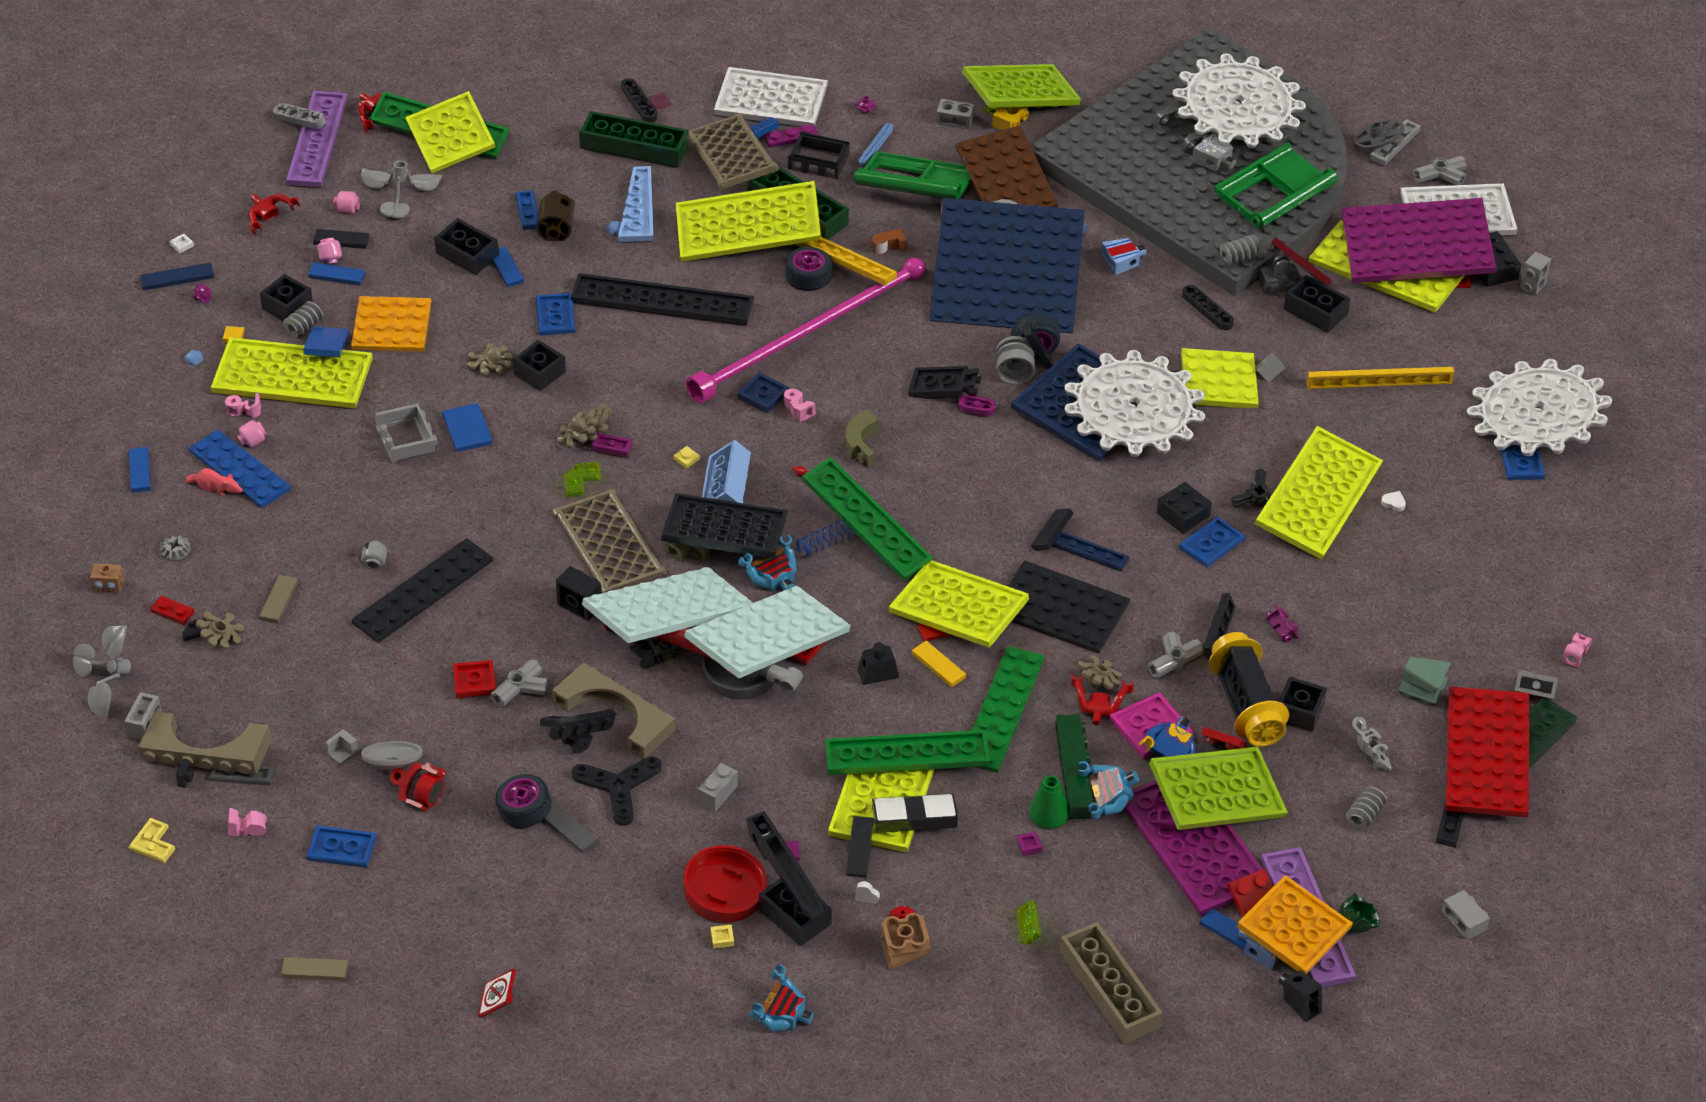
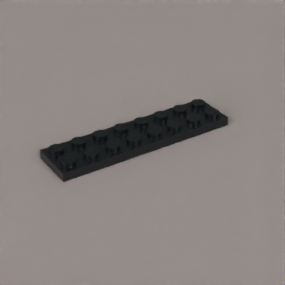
M466 538L352 618V624L379 643L493 562V557Z

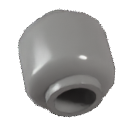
M379 541L366 543L362 550V564L367 569H379L385 565L387 557L386 546Z

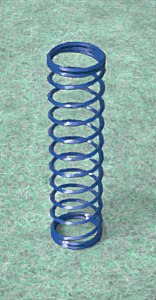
M842 520V522H841V521H837L836 524H830L829 528H828V527H824L823 530H817L816 533H813V532H812V533L810 534V536H807V535H806V536L803 537V539H801V538L797 539V541H796V546H797L798 552H800V551L802 552L801 547H800V544H799V541H800V542L803 544V547H804V549H805V551H806V555L803 556V557H804V558H807V557L811 556L810 547H809L808 544L804 541V539H805L806 537L809 538L810 546H811L812 548H813V546H812L811 541L813 542V544H814V546H815V548H816V551H814V552H815V553L818 552L817 546H816L815 542L813 541V539L811 538V535H812V534L816 535L817 544H819V542H818V538H819V540H820V542H821V544H822V547H823V548H821V550H824V544H823L821 538L817 535V533H818L819 531L822 532V537H823V540H824V541H825L824 535L826 536V538H827V540H828V542H829V545H827V546L830 547V546H831L830 540H829L828 536L826 535V533L824 532V529H826V528L829 529V536H830L831 539H832L831 533L833 534V536H834V538H835V541H836V543L834 542V544H837V538H836L834 532L830 529V527H831L832 525L835 526V531H836L837 536H839V535H838V532H837V529L839 530V532H840V534H841V536H842V539H840V541H843V540H844V537H843V534H842L841 530L837 527V523H841V525H842V530H843L844 533H845L844 527L846 528V530H847V532H848V536H847L848 539L850 538L849 530H848V528L846 527V525L843 523V520Z

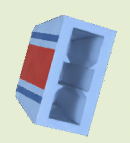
M1126 238L1102 242L1101 255L1113 273L1118 275L1139 266L1140 256L1146 255V249L1144 245L1135 247L1133 242Z

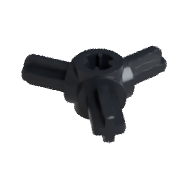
M1263 469L1255 471L1254 483L1246 490V493L1231 498L1233 506L1239 507L1250 504L1262 507L1266 505L1271 495L1265 484L1266 471Z

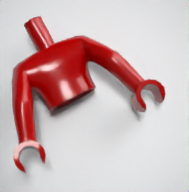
M361 93L359 96L362 101L358 103V112L364 132H368V128L374 129L373 122L367 119L365 111L373 113L382 95L381 93L370 97Z
M256 194L252 195L251 199L255 205L249 209L248 216L251 221L250 228L253 235H257L255 232L257 229L263 231L256 217L266 221L277 216L279 210L275 204L279 201L289 204L290 209L294 211V205L300 207L298 198L274 194L261 200Z
M1074 674L1071 675V685L1076 688L1081 711L1085 714L1093 715L1092 724L1095 726L1100 724L1101 716L1110 717V714L1117 712L1124 696L1134 691V681H1132L1131 685H1126L1125 680H1123L1122 688L1115 696L1112 704L1111 697L1108 694L1097 692L1092 693L1089 701H1086L1083 689V676L1081 675L1079 679H1075Z

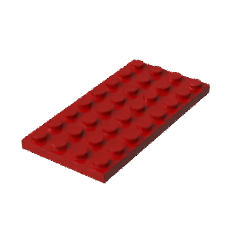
M1449 686L1445 811L1528 818L1529 693Z

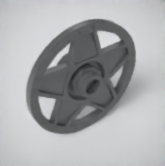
M1395 119L1374 122L1355 136L1354 143L1357 148L1362 150L1381 148L1397 140L1404 132V125L1401 121Z

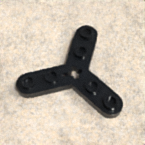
M649 756L619 774L587 764H578L572 768V778L578 783L609 792L614 822L620 826H627L634 819L630 790L657 775L662 769V764L659 758ZM618 782L621 783V791H618Z

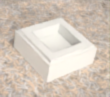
M185 234L169 241V244L179 254L194 246V242Z

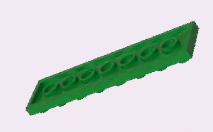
M383 91L370 120L374 124L413 135L405 117L427 109L432 105ZM484 121L495 143V148L479 155L497 160L510 131L507 127Z
M831 457L802 476V481L903 581L910 578L933 560V557Z
M1007 646L972 731L986 730L990 756V766H977V768L996 773L999 772L1045 660V655Z
M986 730L825 739L828 775L990 766Z

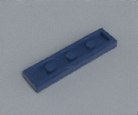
M211 262L140 275L143 291L214 278Z
M1062 531L1052 544V547L1120 572L1129 560V556Z

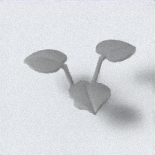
M402 160L393 163L391 174L362 169V181L369 188L381 189L385 185L390 184L392 177L395 178L397 181L396 203L385 202L380 206V211L387 217L398 219L406 217L410 212L408 204L399 203L400 182L408 178L409 183L414 185L417 190L431 191L438 186L442 179V175L434 174L410 176V170H407V163Z
M125 625L109 626L103 632L101 644L102 648L106 651L105 655L111 659L110 661H94V649L89 644H79L73 653V667L79 676L86 677L92 670V664L106 666L107 671L113 674L98 681L96 687H91L88 693V705L91 711L103 718H109L108 711L111 702V690L105 682L114 678H120V675H127L131 670L130 661L119 658L127 630Z

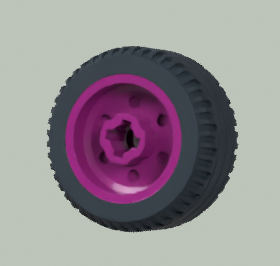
M798 248L787 256L785 262L786 279L790 285L799 290L813 291L821 289L831 280L832 260L825 251L819 248Z
M1031 313L1019 318L1014 323L1011 336L1025 338L1023 324L1029 321L1050 354L1058 348L1060 333L1056 321L1051 316L1043 313Z
M519 774L507 779L498 788L496 805L505 823L516 828L534 826L547 816L551 809V796L546 783L541 778L531 774Z

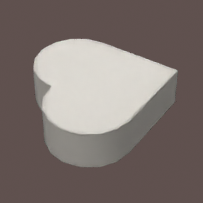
M1400 491L1385 494L1381 500V504L1386 508H1392V510L1397 512L1405 509L1406 502Z
M859 882L856 887L855 901L878 903L880 898L879 891L874 889L868 882Z

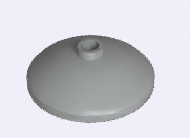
M404 741L376 743L367 746L361 752L362 759L367 764L377 769L387 770V772H392V770L398 768H407L417 762L423 755L421 746Z

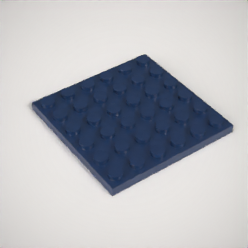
M1078 343L1013 400L1011 408L1097 461H1100L1115 446L1105 451L1100 446L1101 436L1097 434L1081 436L1077 431V426L1084 420L1077 416H1068L1065 412L1067 404L1077 401V398L1066 393L1065 385L1070 382L1081 383L1084 381L1077 372L1078 366L1088 365L1091 368H1099L1102 365L1099 355ZM1131 402V404L1137 407L1138 404L1136 402Z

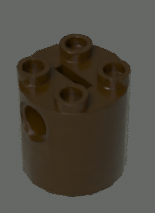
M556 190L551 191L550 194L542 198L536 225L537 233L541 238L546 241H565L569 238L572 231L575 201Z

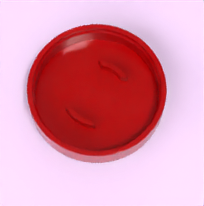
M717 845L699 851L688 862L683 879V894L689 906L700 916L721 923L737 922L755 913L759 909L758 894L767 887V875L761 862L750 852L729 845Z

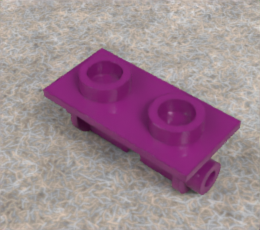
M1273 604L1275 610L1266 613V620L1274 629L1277 628L1275 631L1282 641L1290 642L1293 636L1299 639L1296 633L1298 628L1295 623L1287 620L1289 616L1283 608L1279 609L1276 604Z

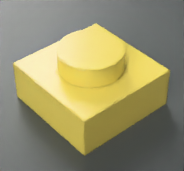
M686 446L673 455V459L687 469L700 460V455Z
M732 925L711 927L713 949L734 946Z

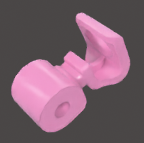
M259 393L255 394V403L251 407L248 400L242 402L241 398L237 395L229 396L225 400L227 413L231 416H240L245 411L246 415L255 418L261 413Z
M1576 633L1571 644L1566 646L1562 662L1579 668L1582 655L1588 651L1592 638ZM1567 656H1573L1577 662H1570Z

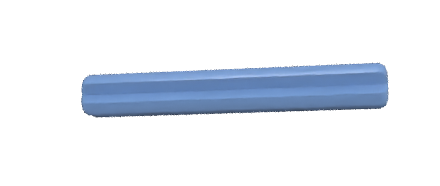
M886 123L857 160V166L865 168L875 152L879 150L894 130L893 124Z

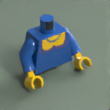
M1183 716L1179 717L1176 725L1169 721L1167 723H1159L1150 728L1144 739L1139 742L1140 746L1143 743L1146 744V751L1150 750L1160 757L1196 754L1195 742L1193 741L1194 736L1186 731L1191 721Z

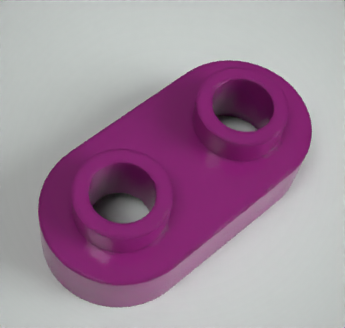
M969 395L962 396L959 399V409L964 413L980 416H991L995 413L996 404L991 399Z

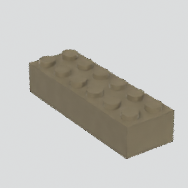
M1098 922L1061 937L1060 954L1123 1044L1161 1029L1163 1012Z

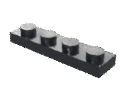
M1230 593L1222 594L1220 602L1217 604L1216 613L1212 618V624L1210 629H1208L1206 640L1202 646L1208 660L1212 655V646L1215 641L1227 633L1236 608Z

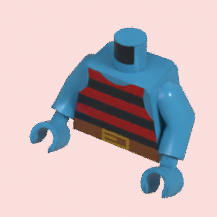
M789 534L786 535L788 543L783 542L782 536L780 537L779 545L784 547L785 550L779 549L776 558L763 557L752 562V556L746 553L744 557L747 562L743 557L739 559V565L746 567V572L754 585L767 588L771 592L779 588L787 590L794 587L792 582L794 581V574L797 572L793 549H790L789 546L792 541Z
M1085 761L1078 763L1079 768H1085V770H1079L1081 777H1086L1089 773H1092L1089 777L1096 803L1088 806L1091 817L1098 819L1101 814L1110 815L1121 812L1128 801L1134 796L1132 785L1140 781L1138 774L1135 771L1127 774V772L1117 766L1092 765V767H1089V764Z
M781 964L775 967L776 970L771 971V978L774 980L779 979L780 982L775 983L764 1005L755 1003L751 1007L750 1018H759L760 1024H763L771 1032L793 1031L798 1021L809 1025L814 1013L805 1010V997L788 976H784L786 968Z

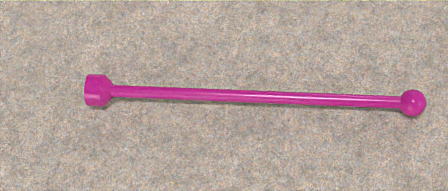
M910 258L905 262L903 270L897 273V278L885 286L878 283L713 375L703 371L695 373L686 379V388L689 395L699 404L710 400L715 396L716 387L719 383L907 279L920 280L926 273L925 263L919 258Z

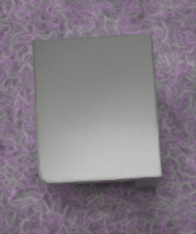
M1273 352L1256 366V370L1267 382H1270L1285 369V365Z
M344 729L325 742L327 755L338 764H342L358 752L357 739Z

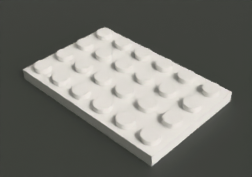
M728 67L714 108V115L732 117L742 114L745 119L763 121L772 117L779 124L801 127L806 125L814 126L828 86V80Z
M1504 183L1403 187L1400 190L1403 203L1483 198L1489 233L1498 231L1500 235H1517V226Z

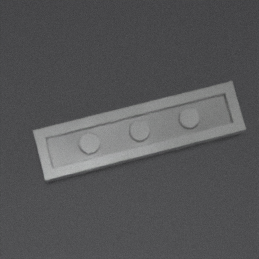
M1406 119L1403 122V134L1394 142L1375 149L1370 155V160L1385 166L1420 132L1421 126Z

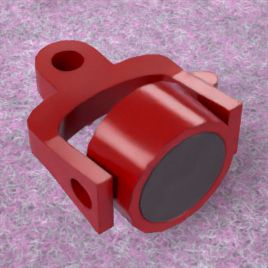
M414 763L408 771L400 768L392 770L390 780L395 785L400 786L398 793L400 800L427 811L428 807L426 806H435L443 794L445 785L442 778L445 777L446 772L443 768H437L430 763L425 765ZM421 770H425L429 773H425L419 778L414 789L415 801L410 800L409 790L416 775Z

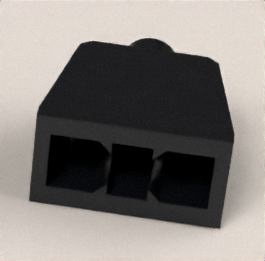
M877 642L873 645V648L862 652L858 673L863 685L899 678L896 661L890 646Z
M1297 971L1291 976L1287 973L1280 976L1278 982L1283 986L1284 1000L1305 1022L1322 1013V985L1302 971Z

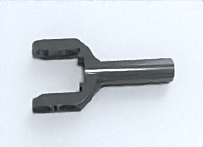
M1181 101L1159 111L1155 121L1160 126H1168L1181 120L1182 118L1179 117L1177 111L1180 107L1187 104ZM1188 118L1189 121L1194 120L1196 123H1198L1197 120ZM1196 132L1190 133L1184 139L1182 146L1188 152L1193 151L1195 146L1214 132H1207L1203 135H1198Z

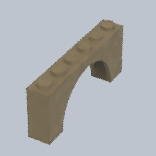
M585 663L581 664L552 690L553 702L566 711L579 704L596 700L611 701L627 708L637 720V726L628 738L629 750L643 759L651 754L675 731V718L672 715L666 714L658 709L656 705L650 704L640 695L632 693L625 686L619 685L609 676L603 675L594 667H590Z
M154 712L138 748L141 758L147 762L154 761L169 765H180L182 760H187L191 762V767L257 775L272 736L269 725L249 723L248 727L239 737L225 745L204 749L194 748L185 745L175 737L177 724L174 714Z

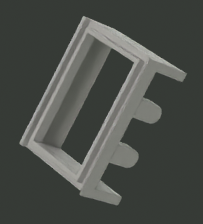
M418 403L375 413L376 429L392 464L397 460L435 452V446L438 445L437 437L435 434H432L431 424L426 422L425 411L420 409ZM414 420L422 440L395 446L387 427Z

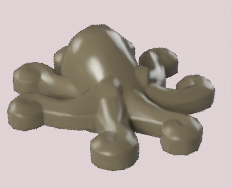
M488 343L486 345L487 348L482 354H476L473 351L468 353L469 360H476L475 362H468V368L474 370L480 366V373L483 376L489 375V369L496 371L497 374H502L504 372L503 366L506 369L512 367V362L510 361L512 360V354L507 352L505 345L498 348L493 343Z
M604 403L599 405L597 410L595 408L590 409L595 413L594 417L597 419V423L594 425L595 432L592 435L587 434L590 441L596 440V433L598 431L603 433L608 430V425L605 424V421L613 413V409L611 407L607 408Z
M590 410L585 416L583 411H579L577 416L572 418L568 427L566 425L560 427L559 431L564 436L558 437L557 442L561 445L566 442V446L569 449L575 446L574 439L584 443L588 438L587 434L592 435L595 432L594 425L597 423V419L594 417L595 413Z
M205 611L203 618L206 621L204 622L202 619L197 620L196 626L202 629L200 636L203 639L207 638L209 646L215 647L217 641L221 640L219 646L222 649H227L230 637H232L234 645L240 644L241 638L237 633H241L244 630V626L241 623L236 625L230 624L234 621L233 614L226 613L225 619L221 620L213 616L209 611Z
M1090 655L1088 660L1091 663L1078 662V668L1083 670L1081 675L1088 679L1090 686L1098 688L1103 685L1106 689H1112L1113 686L1119 687L1121 683L1119 679H1121L1122 674L1111 669L1112 663L1110 661L1104 660L1103 663H1099L1098 657Z

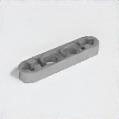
M281 103L273 109L276 117L282 121L313 129L321 128L326 124L323 114L314 110Z

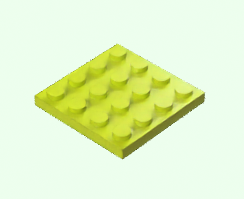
M469 91L405 117L431 173L495 148V143Z
M1182 348V370L1191 373V379L1185 386L1191 390L1198 389L1204 392L1203 400L1195 403V405L1258 408L1254 353Z

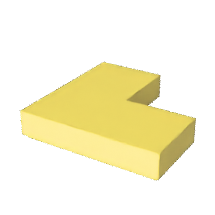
M150 818L128 846L129 850L165 864L175 850L174 845L160 840L169 828L168 824Z

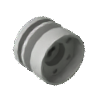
M1010 336L1001 340L996 349L997 375L999 379L1004 383L1024 384L1031 380L1035 373L1034 349L1027 339L1021 336Z

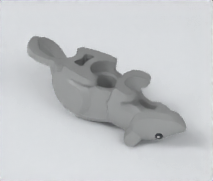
M1362 717L1354 718L1352 726L1357 732L1358 745L1374 761L1372 767L1391 771L1389 758L1385 754L1388 746L1381 744V735L1373 728L1368 730L1366 728V721Z

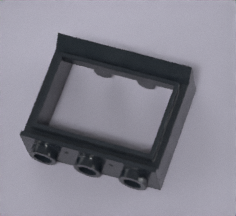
M800 132L798 140L790 156H788V169L792 170L796 161L801 162V170L804 173L808 172L810 164L818 166V174L820 176H824L826 168L834 169V179H838L850 154V142ZM802 146L840 154L837 161L834 162L800 155L799 153Z

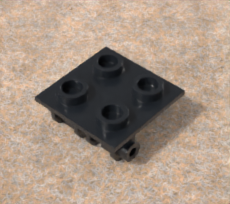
M656 637L646 641L640 640L635 642L634 645L629 646L630 650L642 659L639 661L641 668L646 667V669L655 666V662L657 665L660 664L659 658L664 663L665 660L675 659L679 655L676 649L679 646Z

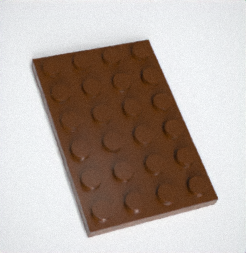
M1021 125L956 143L955 148L980 201L994 202L1000 199H1007L1021 205L1058 208L1055 196Z

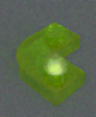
M599 461L575 464L573 469L564 473L566 497L585 495L583 483L585 481L602 480Z

